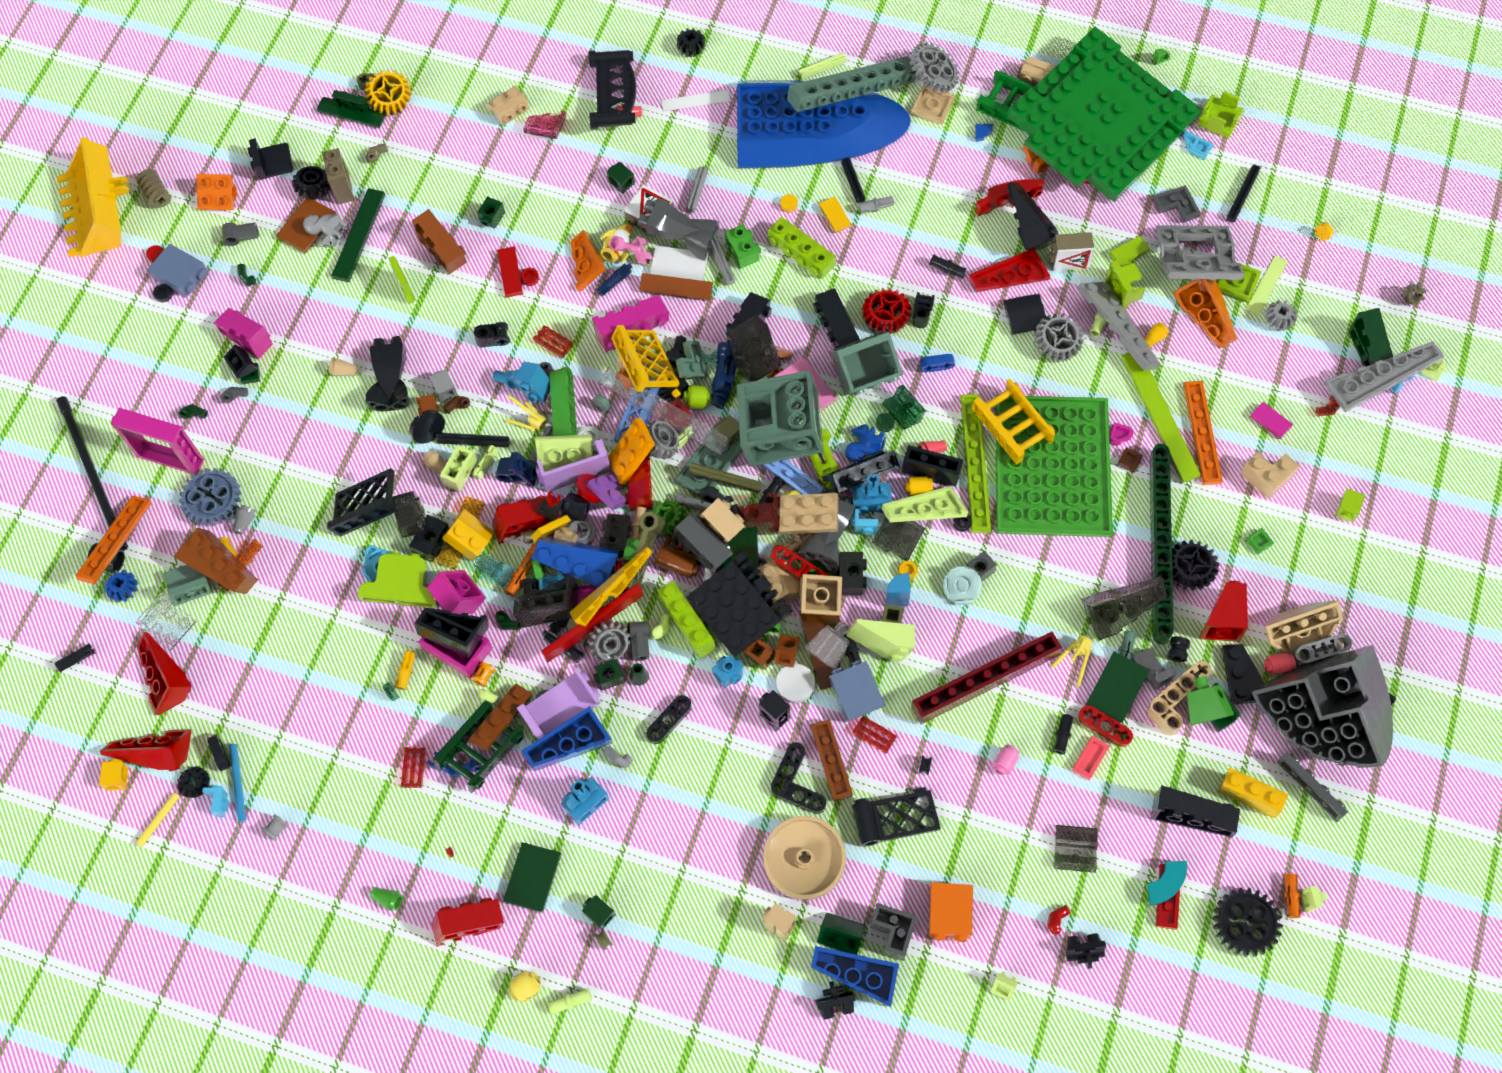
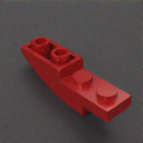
M1037 179L1010 181L1018 182L1031 198L1040 196L1043 193L1045 184L1043 180ZM1010 182L989 188L987 197L976 201L975 213L978 217L983 214H989L993 209L1003 207L1008 202L1014 207L1011 203L1007 184Z

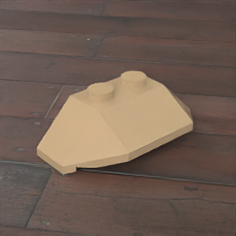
M1337 600L1314 602L1276 614L1264 626L1269 644L1283 652L1292 654L1295 649L1302 645L1331 637L1338 624H1341L1343 621L1340 603Z

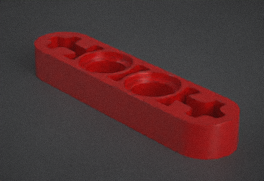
M776 545L771 550V557L776 563L800 578L812 569L816 570L817 575L830 576L783 545ZM783 549V554L789 557L786 564H784L786 562L784 558L779 557L777 559V554L775 553L777 550L781 551ZM799 559L801 561L800 568L792 569L791 562Z

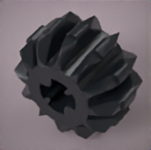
M687 28L686 31H681L680 35H677V48L681 54H686L687 57L692 54L695 57L696 53L701 54L705 47V37L700 30L696 31L695 28L689 30Z

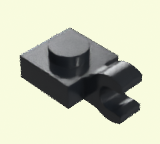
M712 486L700 489L698 497L711 504L717 498L720 500L724 499L729 503L734 501L731 496L724 497L717 488Z

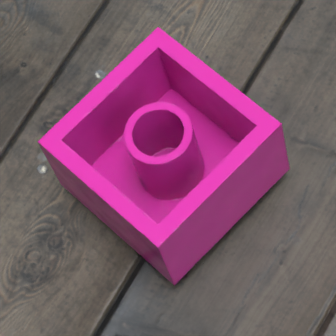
M465 570L439 572L427 587L432 597L442 607V610H448L450 613L474 614L486 599L485 595Z

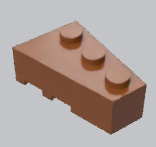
M430 209L412 220L418 240L449 274L467 263L465 250L462 246L456 244L454 238L445 230Z

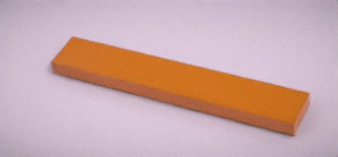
M1203 380L1184 382V394L1202 485L1222 484L1223 480Z
M132 495L75 575L77 580L95 585L151 505L149 499Z

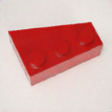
M541 495L535 499H522L516 503H503L497 506L492 528L495 531L498 544L504 543L503 539L513 535H515V538L521 537V532L530 529L537 530L539 527L552 522L536 514L546 496Z
M485 898L480 900V903L472 904V902H465L456 908H451V906L442 907L436 912L431 924L436 947L443 945L442 941L455 938V941H460L462 936L472 934L477 936L501 929L504 921L499 899Z

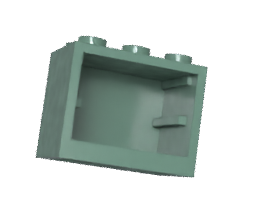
M880 332L829 351L843 393H849L854 396L865 392V388H878L882 386V382L891 383L899 380L898 376L903 375L889 332Z

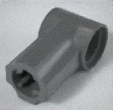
M231 222L223 224V243L227 246H235L239 241L258 238L259 231L256 222L241 225Z
M628 622V633L630 634L628 638L631 640L632 660L644 661L649 659V622Z

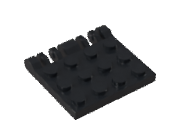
M744 551L686 596L687 600L734 658L793 612L788 604L784 605L786 601L783 598L774 603L770 608L767 603L775 598L778 592L776 589L770 591L773 586L764 575L758 578L762 573L759 569L753 571L747 578L743 575L754 565V562L749 560V556Z

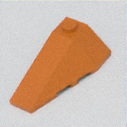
M1193 280L1173 292L1181 309L1185 313L1187 312L1193 318V321L1199 324L1220 348L1237 340L1224 298L1216 280Z

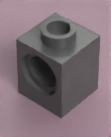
M983 551L969 561L966 567L974 569L982 582L995 573L997 564ZM975 567H982L984 571H977Z

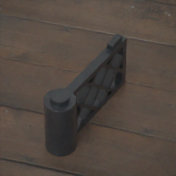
M926 787L914 789V793L876 801H867L866 798L856 800L855 804L852 805L861 846L867 847L884 841L941 830L931 790L926 791ZM927 796L929 805L926 810L916 804L918 798ZM905 801L911 805L907 813L896 808L898 802ZM886 805L891 808V811L885 817L878 812L877 806ZM912 807L923 812L919 821L908 815ZM893 810L903 816L899 825L888 819ZM925 814L933 819L935 826L926 827L920 823ZM905 819L916 824L913 830L907 831L901 827ZM887 822L895 827L896 830L893 834L885 836L883 826Z

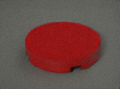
M591 474L580 475L574 485L578 489L577 493L579 496L591 503L601 502V504H604L586 487L588 481L597 478V476Z

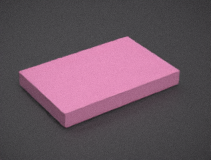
M804 357L774 376L810 370L819 393L820 411L837 400L836 395Z

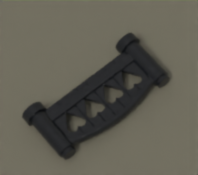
M589 50L590 68H596L597 112L589 113L591 130H598V127L635 124L636 116L632 111L636 100L637 86L634 70L631 65V61H634L633 51L596 52V50ZM618 65L623 66L621 68L622 73L611 71L612 68ZM619 77L623 78L621 80L623 85L621 86L611 83V81ZM618 90H623L622 98H617L611 94ZM619 102L624 103L622 111L611 108Z

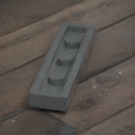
M1286 752L1277 761L1336 822L1348 813L1345 805L1340 800H1336L1330 794L1329 789L1315 779L1311 771L1305 770L1299 764L1300 762L1297 757Z

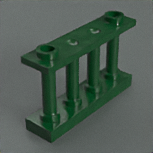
M487 700L480 705L433 758L434 766L440 771L445 766H449L469 781L467 783L468 791L471 794L476 789L478 790L485 782L484 779L515 744L518 745L524 737L523 726L520 724L515 730L507 726L503 733L508 738L502 745L496 741L492 744L490 748L496 752L489 760L466 745L473 733L493 711L492 704ZM458 751L464 752L482 766L475 775L453 760Z

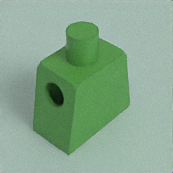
M1206 676L1194 679L1197 691L1187 693L1191 726L1234 715L1220 685L1209 687Z

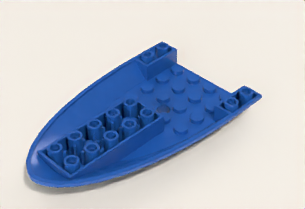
M745 80L738 81L737 83L738 168L805 166L840 161L847 157L862 156L894 143L907 132L911 124L910 115L900 104L878 93H870L797 112L787 101L789 85L805 81ZM787 111H792L794 114L789 116L785 113Z

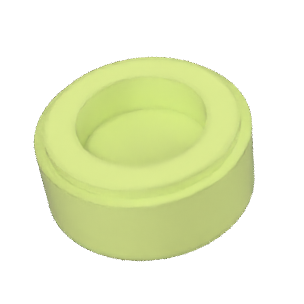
M480 689L478 693L480 698L496 704L499 698L498 695L485 689Z

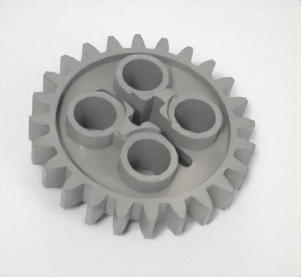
M921 42L912 50L909 64L913 65L911 70L916 71L915 76L920 77L919 82L923 81L924 86L929 85L930 90L934 88L936 93L940 90L942 94L944 92L948 93L956 86L960 78L957 75L959 71L955 69L957 65L952 63L954 59L949 58L950 54H945V49L940 50L939 45L935 47L933 43L929 45L928 42H925V44Z

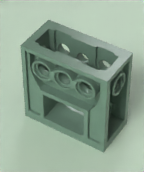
M810 370L737 385L740 446L750 467L824 453L819 393ZM772 417V424L755 427V419Z

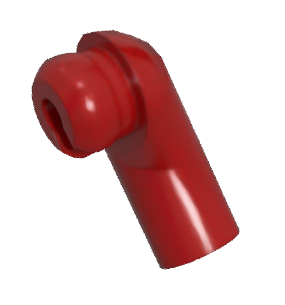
M1067 905L1049 914L1047 927L1051 934H1059L1061 932V919L1071 914Z

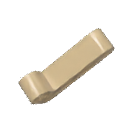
M1205 661L1195 663L1155 697L1147 708L1148 717L1166 735H1175L1181 728L1183 719L1174 708L1187 698V693L1197 690L1194 680L1197 672H1203L1198 677L1206 676L1208 679L1212 671L1209 663ZM1182 682L1189 683L1191 688H1186ZM1168 694H1173L1176 700H1171ZM1153 707H1160L1162 712H1156ZM1167 721H1173L1176 727L1169 726Z

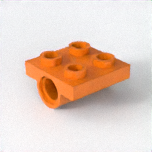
M196 174L197 209L234 210L237 188L233 183L232 174Z

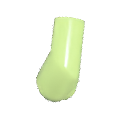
M660 615V624L649 630V637L651 639H660L669 632L670 615Z

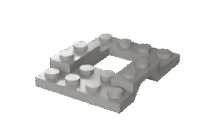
M1156 225L1155 232L1160 247L1159 257L1164 275H1167L1168 279H1228L1231 281L1243 279L1244 271L1242 265L1235 261V244L1229 226ZM1179 241H1212L1215 254L1182 253Z

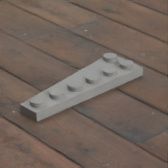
M1107 282L1080 283L1077 287L1078 291L1090 305L1094 304L1098 309L1097 314L1099 317H1104L1109 323L1108 328L1120 336L1119 341L1143 371L1157 370L1161 364L1130 319L1129 314L1125 311L1119 299L1111 290L1110 285Z
M1432 341L1410 349L1407 352L1396 354L1384 361L1380 360L1370 366H1363L1356 371L1346 372L1327 379L1324 385L1346 413L1442 360L1444 354Z

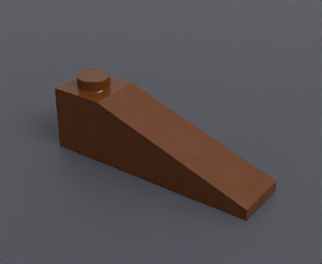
M799 610V620L820 690L831 688L828 677L832 675L831 671L840 668L842 636L840 617L801 614V610Z

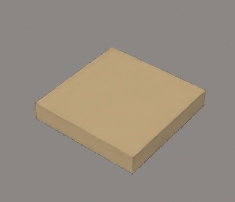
M923 84L910 114L943 125L955 100V95L946 92L942 94L940 90L936 93L934 88L930 90L929 86H924Z

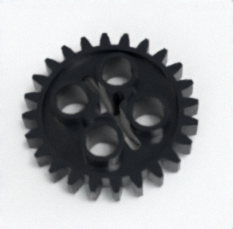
M1242 887L1238 889L1237 893L1231 890L1230 896L1225 894L1223 896L1224 901L1219 900L1217 902L1219 907L1213 910L1218 914L1212 917V920L1218 922L1213 926V929H1219L1220 931L1216 934V937L1222 936L1224 938L1221 945L1228 943V951L1234 947L1236 949L1235 955H1238L1241 951H1243L1244 957H1247L1250 952L1253 958L1258 955V952L1264 955L1266 953L1265 948L1268 951L1272 950L1271 944L1276 945L1278 943L1275 937L1282 935L1277 930L1283 927L1282 924L1277 923V921L1282 919V916L1275 914L1279 908H1272L1274 900L1267 902V894L1260 897L1259 890L1252 894L1251 888H1248L1245 893ZM1233 906L1239 907L1242 911V914H1235L1233 911ZM1254 909H1259L1263 913V918L1257 917ZM1229 918L1236 920V922H1230ZM1246 918L1249 923H1252L1250 926H1247V922H1243ZM1232 927L1239 928L1241 936L1233 934ZM1259 930L1262 933V939L1256 938L1253 931Z

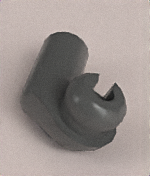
M229 387L221 394L220 398L224 403H230L238 396L247 397L248 388Z

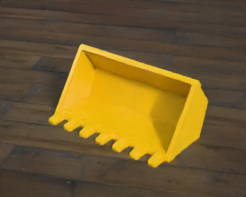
M82 137L67 173L57 176L58 183L69 182V185L59 188V194L65 195L70 193L71 197L60 201L61 207L72 205L73 208L62 213L64 220L74 218V222L64 225L65 232L76 230V234L66 238V243L73 244L78 242L77 247L68 250L69 257L76 255L84 257L121 246V228L116 197L130 192L129 187L126 186L128 179L125 176L112 177L107 146Z

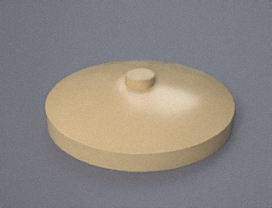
M812 816L789 818L780 823L771 832L765 843L763 852L764 869L772 885L782 894L798 900L816 899L834 889L843 876L846 865L845 846L839 833L824 820Z

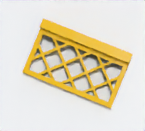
M617 325L611 339L636 392H643L645 387H678L679 381L655 331L626 330L624 325ZM629 336L635 338L637 341L635 342L631 340ZM644 337H650L651 340H652V342L649 341V340H647V339L644 338ZM641 342V343L647 345L648 348H645V347H643L642 345H640V344H638V343ZM635 348L641 351L643 355L637 353ZM650 348L657 351L659 355L650 351ZM647 355V356L653 358V359H654V362H652L651 360L647 359V358L644 357V356ZM658 361L659 363L663 364L665 366V369L656 364V362ZM642 362L650 367L646 368L645 366H643ZM653 368L661 374L658 375L655 372L651 371V369ZM648 375L656 379V381H649ZM665 375L669 377L671 380H667L662 376Z

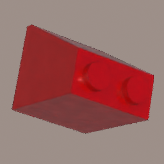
M1240 581L1226 582L1200 633L1199 638L1202 640L1240 642L1248 629L1247 583H1240Z

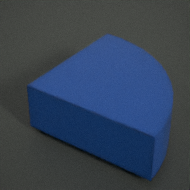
M975 124V142L983 141L984 138L989 136L992 132L993 124Z

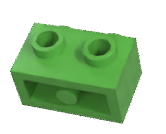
M742 224L725 231V242L740 269L760 261L759 253H761V249L758 243H754L753 234L750 229L747 230L745 225Z

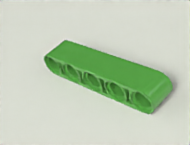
M564 367L551 371L549 375L553 436L577 435L574 378L571 369Z

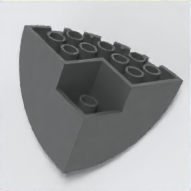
M1373 645L1343 652L1304 665L1291 672L1282 674L1251 691L1262 713L1266 714L1273 723L1272 726L1276 730L1279 729L1287 737L1286 740L1297 748L1301 747L1317 759L1335 762L1340 766L1352 765L1358 768L1383 766L1390 755L1393 741L1392 708L1386 680Z

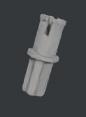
M893 196L881 199L873 198V200L858 203L859 211L861 214L875 210L878 212L881 208L893 206Z

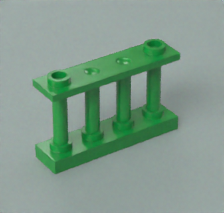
M996 70L993 79L995 86L988 97L980 95L977 100L976 111L1024 131L1006 115L1016 95H1024L1030 88L1035 86ZM1001 87L1011 91L1003 104L994 101Z

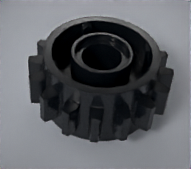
M307 166L297 171L296 175H293L292 184L294 192H298V195L305 199L315 200L327 195L328 190H331L327 174L320 167Z

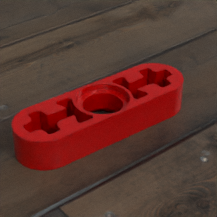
M1092 706L1081 708L1078 714L1081 724L1117 746L1126 747L1131 743L1133 733L1129 728ZM1090 712L1091 718L1085 719V714ZM1099 717L1096 725H1094L1096 718ZM1108 722L1111 725V729L1103 731L1100 728V723ZM1115 727H1116V728H1117V731H1116V733L1114 734V736H1112L1111 734L1113 733V731H1114V729H1115ZM1123 733H1125V734H1126V739H1124L1123 741H1121V740H1120V735H1122Z

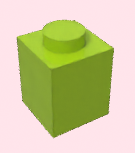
M1347 488L1341 496L1335 516L1340 517L1344 521L1354 522L1360 513L1365 495Z

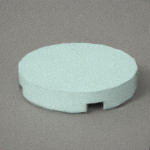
M957 566L952 568L943 580L944 593L955 604L966 605L972 603L981 592L982 582L980 576L970 567Z

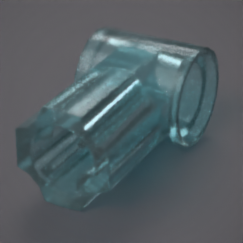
M485 553L480 554L474 564L476 569L490 576L500 586H505L512 573L515 572V569L510 564L504 561L499 562Z

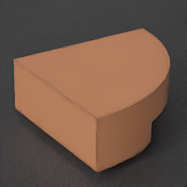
M770 344L767 349L769 353L779 358L791 359L793 354L787 349Z

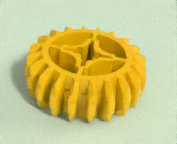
M387 69V73L380 70L379 75L374 72L375 78L369 77L370 82H366L365 97L369 101V106H373L374 111L379 110L380 114L386 111L389 116L392 111L395 115L397 114L396 110L402 112V106L407 108V102L411 101L412 91L410 90L411 85L408 83V79L403 78L402 73L397 75L396 70L390 73V70ZM386 87L388 88V91H390V96H391V97H389V94L386 93V92H387ZM401 93L400 97L394 101V98Z

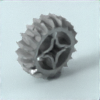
M1057 312L1054 313L1053 317L1049 314L1046 319L1043 318L1040 321L1041 324L1036 326L1034 343H1039L1036 348L1042 349L1041 355L1046 353L1047 359L1053 357V361L1056 362L1059 358L1061 362H1064L1065 358L1071 360L1072 356H1076L1078 351L1082 349L1081 344L1084 342V339L1081 338L1084 332H1080L1082 325L1076 326L1077 320L1071 321V315L1065 318L1064 313L1060 317ZM1051 326H1061V328H1058V329H1056V328H1054V327H1052V328H1050V327H1051ZM1062 332V334H1061V336H1060L1061 339H1059V341L1056 343V341H1057V339H1058L1057 336H1059V334ZM1059 346L1069 347L1067 349H1057Z

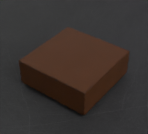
M1125 448L1117 465L1135 473L1143 455Z

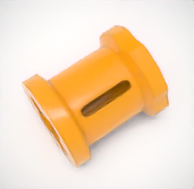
M480 662V667L475 676L471 677V680L479 686L487 687V681L491 674L495 673L496 669L485 662Z

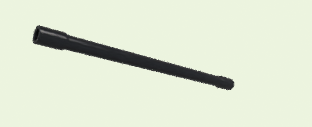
M61 396L56 399L57 405L65 419L107 525L110 528L116 519L77 426L69 401L66 396ZM126 541L120 548L123 551L128 549V544Z

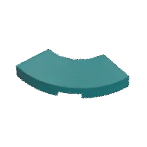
M1187 861L1165 862L1164 873L1161 878L1156 882L1147 884L1149 906L1166 902L1179 891L1186 878Z

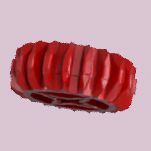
M891 287L888 291L882 288L881 292L876 289L874 294L870 293L868 298L864 300L862 306V316L865 318V324H869L870 329L875 327L876 333L879 330L882 332L888 331L890 335L892 330L898 333L899 328L904 329L905 324H908L911 317V305L908 298H904V293L899 294L898 289L893 292ZM877 304H879V307L876 308V311H872L873 308H874ZM901 310L900 315L895 318L894 315L897 314V311Z

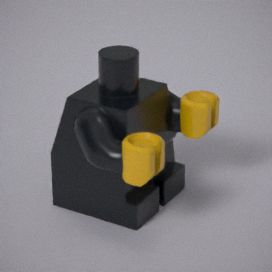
M677 371L675 375L679 385L678 387H662L664 392L659 397L663 402L668 398L672 401L679 400L683 397L684 390L687 391L689 387L687 381L684 378H680ZM665 375L662 376L667 380H671L670 378L668 379Z

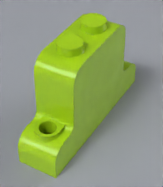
M394 551L389 552V554H383L379 558L376 581L363 583L358 591V598L360 601L430 608H438L439 604L432 597L427 587H425L428 570L425 560L415 553H409L408 556Z

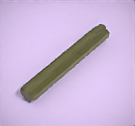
M693 462L689 466L688 472L690 474L754 492H760L762 482Z

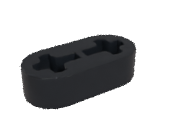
M215 734L208 737L207 741L218 769L222 772L230 768L231 765L219 735Z

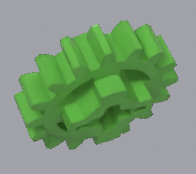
M665 499L664 503L658 501L657 506L652 505V511H647L653 512L666 520V530L662 534L657 535V537L662 535L664 538L667 533L672 535L675 527L682 522L681 520L686 518L682 505L674 499H671L670 502L668 499Z

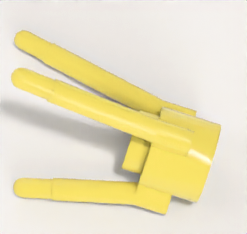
M511 395L507 396L530 415L528 418L530 425L508 418L505 419L506 422L527 428L533 432L536 429L541 431L545 427L548 419L533 405L525 401V404L530 408L528 409Z
M1080 635L1056 659L1052 667L1060 663L1072 649L1074 654L1071 661H1074L1078 655H1085L1076 684L1079 687L1089 656L1092 653L1090 648L1093 642L1088 637Z

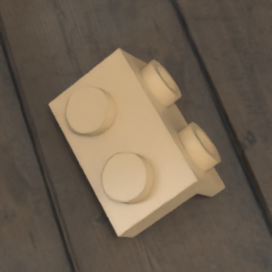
M515 85L487 103L488 108L498 117L499 123L502 126L529 109L527 97Z

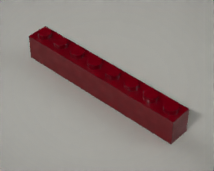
M1053 631L912 700L911 709L920 725L1058 657L1062 646Z

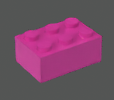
M483 636L471 656L467 658L424 637L418 642L422 650L469 679L479 668V663L485 660L493 648L490 640Z

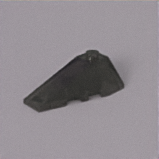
M1160 577L1099 592L1082 598V603L1098 641L1121 632L1123 627L1130 622L1133 623L1139 615L1146 610H1150L1166 598L1167 593L1163 579Z

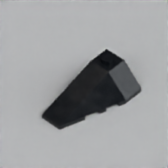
M1018 182L1008 183L1010 200L1016 208L1014 217L1016 220H1019L1020 225L1017 230L1024 249L1037 250L1051 245V242H1054L1055 235H1058L1057 228Z

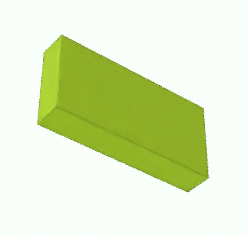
M1138 236L1111 250L1109 255L1120 264L1139 258L1148 253L1150 248L1142 237Z

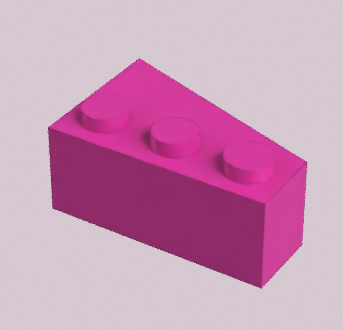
M228 307L214 322L220 333L257 359L273 345L270 340L271 335L264 327L242 315L238 310L235 311Z

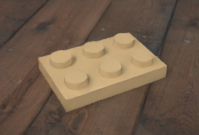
M838 493L780 496V534L838 532Z

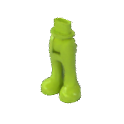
M823 429L824 453L822 455L825 463H822L818 454L808 456L813 463L819 480L827 491V489H834L831 481L823 482L822 476L838 470L839 467L829 447L830 431Z

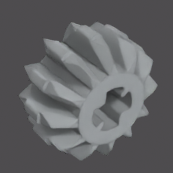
M1280 300L1276 301V303L1272 302L1266 309L1265 321L1270 322L1269 327L1275 326L1276 331L1281 328L1284 332L1287 328L1293 327L1296 322L1297 309H1293V304H1287V300L1283 303Z

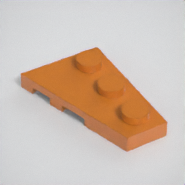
M582 230L571 240L572 257L576 265L574 274L577 276L578 282L576 283V289L582 291L606 270L588 232Z

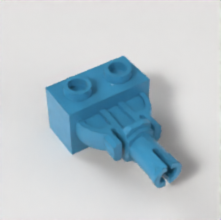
M523 361L520 369L508 370L507 373L496 370L493 373V380L495 382L505 383L508 388H515L524 392L527 399L531 402L545 403L550 393V379L539 364Z
M872 474L867 477L866 483L852 487L853 505L855 509H859V514H866L868 512L884 513L882 511V504L892 502L890 482L879 483V476L874 474V478H872Z
M592 776L589 779H578L575 781V784L572 783L570 789L572 792L566 794L562 799L563 802H561L563 809L578 826L609 800L607 792Z

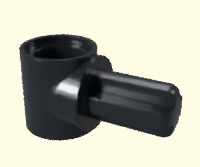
M683 335L676 337L674 347L666 353L672 368L677 369L675 360L686 358L682 343L686 342L687 339Z

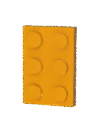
M635 418L608 456L609 463L619 484L626 485L655 445L641 418Z

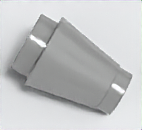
M241 505L237 509L232 530L243 534L254 519L256 511L248 506Z

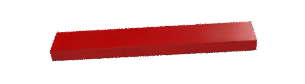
M639 584L634 585L598 610L586 627L578 624L541 650L547 663L586 637L595 629L594 626L600 625L602 621L606 623L643 597L644 594Z

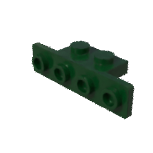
M334 90L332 94L333 99L322 97L317 107V111L320 113L376 128L381 127L386 117L384 112L380 114V111L370 109L367 99L363 96L352 95L345 91Z

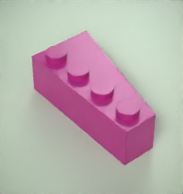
M658 295L639 301L634 307L624 306L620 312L614 313L610 311L605 314V317H592L595 335L605 352L616 349L611 338L617 325H624L626 330H652L670 321L669 312Z

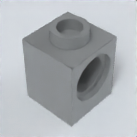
M446 369L437 371L429 377L441 403L458 395Z

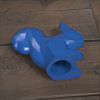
M866 424L851 429L852 436L860 438V442H852L846 446L845 456L848 460L859 461L864 458V455L870 456L877 452H883L886 437H884L885 431L875 435V427L873 426L869 430Z

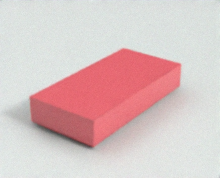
M1092 735L1072 771L1090 781L1110 745Z

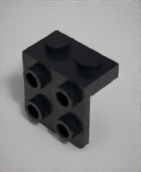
M256 138L249 140L250 147H248V153L250 158L253 159V161H250L253 172H257L260 180L293 172L294 168L288 143L260 148Z

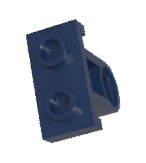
M511 452L510 457L499 459L495 478L505 483L527 482V486H534L537 478L536 467L518 452Z

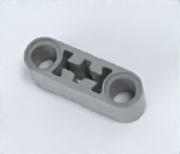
M1339 634L1302 645L1295 649L1292 654L1296 665L1304 666L1350 650L1352 639L1347 634ZM1337 640L1343 642V649L1338 647ZM1327 646L1329 647V649L1325 652L1321 651L1316 654L1314 652L1318 648L1322 649ZM1300 651L1306 654V660L1300 658Z

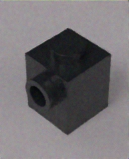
M568 493L561 500L563 501L560 509L562 510V517L568 515L570 519L585 521L589 515L590 502L584 500L578 494Z

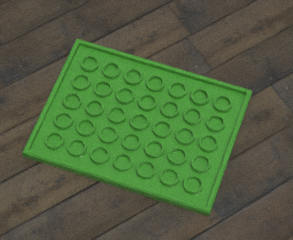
M1010 396L995 406V415L999 416L1017 405V403ZM1025 396L1045 422L1054 428L1055 437L1051 444L1044 438L1024 450L1023 461L1017 465L996 440V534L1112 537L1108 398ZM1021 410L1003 421L1002 425L1005 429L1010 430L1028 419V416ZM1032 424L1014 435L1013 439L1017 444H1021L1040 431Z

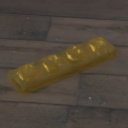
M466 496L457 518L465 509L479 519L485 505L484 501ZM445 542L437 564L456 571L463 554Z

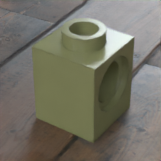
M730 414L714 428V439L716 442L729 449L740 438L739 422Z

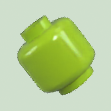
M690 385L687 391L684 390L683 402H686L687 407L690 409L703 410L710 404L711 393L705 386Z

